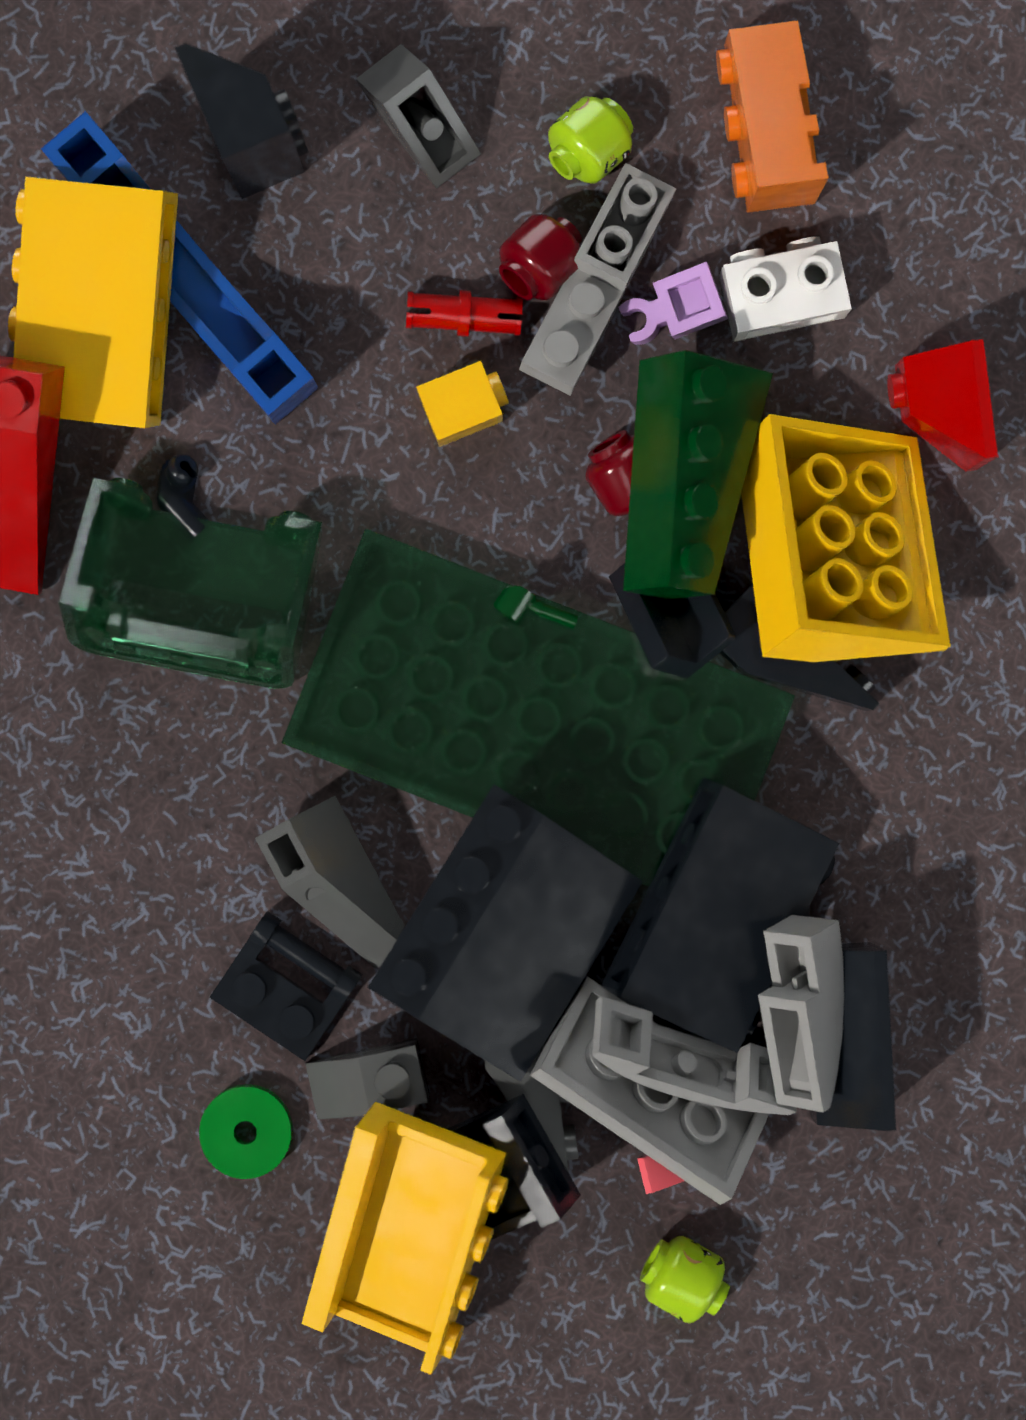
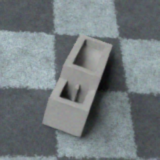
M791 915L763 931L773 986L760 993L758 997L776 1103L824 1113L831 1108L843 1035L844 967L839 920Z

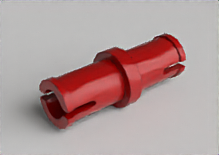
M459 290V296L408 291L407 307L429 308L431 312L428 314L406 312L407 329L413 327L457 330V336L468 337L469 331L506 333L520 336L522 320L498 318V314L522 315V298L473 297L470 290Z

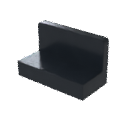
M625 563L609 576L652 669L688 679L734 642L736 634L715 593L714 595L664 599L623 591Z

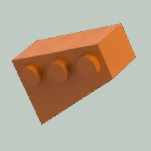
M798 20L729 29L725 41V49L717 50L716 62L720 85L730 84L733 106L724 107V123L728 142L738 141L740 162L732 163L731 167L735 198L745 197L747 213L815 204L829 177L826 162L817 163L813 136L819 135V126L816 114L810 115L807 94L810 80Z

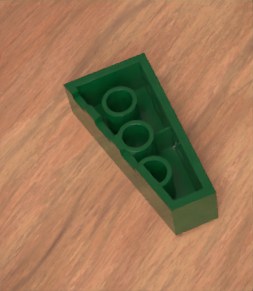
M688 350L639 361L623 591L664 599L714 595L773 373Z

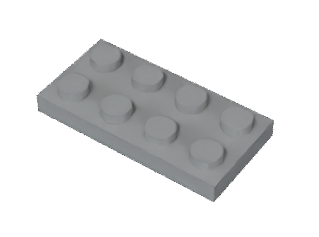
M588 976L585 977L558 1020L530 1076L721 1205L731 1200L769 1114L728 1109L672 1096L625 1078L600 1063L592 1056L596 1000L603 996L622 1003L626 1002Z

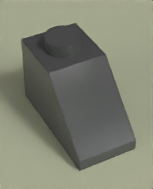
M402 44L356 78V81L380 118L436 189L481 155V152L431 70Z
M418 1038L305 1063L317 1119L365 1116L375 1101L396 1110L428 1103L430 1092Z

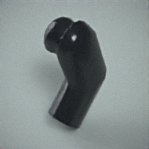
M177 454L167 460L161 468L157 491V505L192 543L212 523L193 503L199 471L196 461L189 455Z

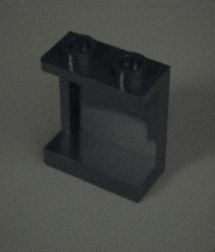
M524 1094L447 1128L449 1131L507 1153L500 1176L509 1179L508 1186L496 1213L489 1211L485 1226L494 1229L491 1240L536 1220L541 1228L562 1219L581 1196Z

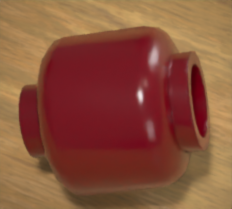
M546 214L530 216L500 246L499 257L501 265L499 266V273L501 278L512 292L525 300H531L532 298L537 300L552 299L559 292L562 284L578 269L574 259L580 249L579 244L582 242L581 234L569 220L563 217L554 219Z
M626 430L617 432L603 440L588 453L591 462L585 472L587 482L605 510L613 516L629 514L634 435L630 436Z

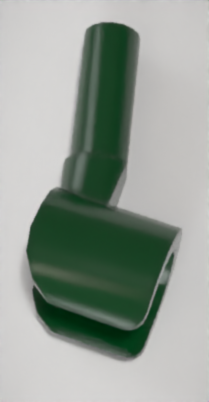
M517 585L505 587L494 602L495 609L519 624L528 610H531L538 616L574 629L578 620V615L547 604L527 589Z

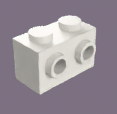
M807 237L788 243L786 245L787 252L765 256L764 249L759 248L742 251L730 256L731 263L723 265L719 277L733 342L845 318L852 307L837 241L821 244L820 237Z

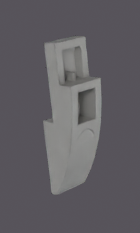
M627 163L624 164L575 256L574 261L578 269L562 284L521 362L520 371L571 396L650 245L675 194L676 188Z

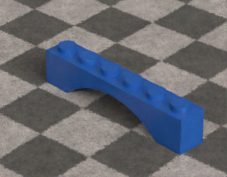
M86 111L41 148L66 181L150 189ZM176 220L170 302L276 425L315 392L318 386L306 368Z

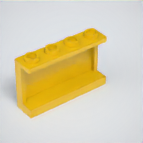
M25 177V189L19 191L16 200V219L19 224H22L21 248L15 250L12 260V277L14 282L18 283L17 307L14 306L9 314L8 335L10 340L14 341L13 358L65 367L60 419L138 428H150L161 425L178 193Z
M375 1101L355 1127L301 1324L323 1333L334 1315L424 1351L425 1356L420 1371L430 1375L434 1372L442 1356L452 1359L464 1330V1325L456 1323L459 1309L467 1311L479 1280L478 1277L470 1274L474 1261L482 1262L494 1231L493 1228L485 1226L489 1211L493 1213L498 1211L508 1186L509 1179L500 1176L507 1153Z

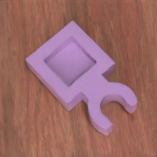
M707 262L653 282L658 299L648 302L641 298H633L619 306L620 313L623 316H628L635 312H642L646 315L647 321L644 328L629 334L630 341L636 345L651 342L658 335L660 328L668 325L671 336L676 340L728 319Z

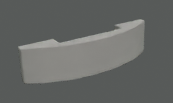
M603 996L596 1000L592 1056L612 1071L654 1090L712 1106L780 1115H791L797 1112V1107L776 1103L766 1047L749 1043L741 1047L738 1053L712 1041L652 1023L653 1012Z

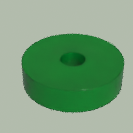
M250 1084L233 1086L218 1094L204 1111L199 1127L200 1144L207 1160L221 1173L238 1179L257 1178L275 1169L287 1154L293 1136L292 1119L284 1102L272 1091ZM243 1121L252 1123L257 1131L256 1138L249 1142L240 1140L236 1135L237 1124Z

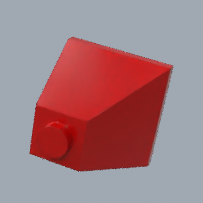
M984 339L971 340L905 356L895 365L896 374H889L887 379L888 397L892 409L900 408L902 422L964 471L978 470L998 457Z

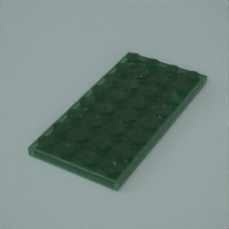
M365 528L283 737L282 744L472 818L493 784H495L643 881L642 884L650 886L703 777L722 784L755 801L795 695L711 662L705 664L688 679L654 670L651 668L634 632L536 594L533 595L545 603L578 615L576 626L574 629L538 616L531 610H528L519 624H517L494 608V602L503 589L510 584Z

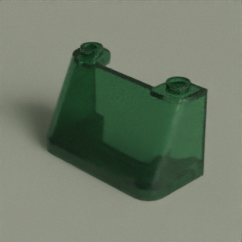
M93 478L58 602L69 642L85 652L266 688L283 689L292 686L299 662L321 544L322 522L314 521L309 516L297 511H283L279 516L267 519L264 531L197 518L206 528L193 539L172 513L153 510L150 497L143 492V487L137 482L126 478H113L110 481Z

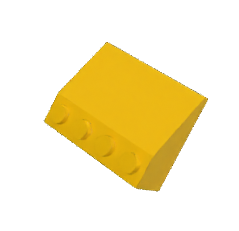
M769 414L759 425L741 492L762 657L823 662L945 651L951 647L917 437Z

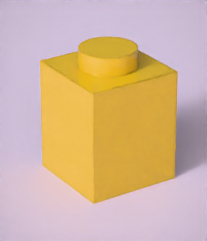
M481 361L416 386L439 447L503 422V414L500 407L509 404L498 373L493 372L486 375Z

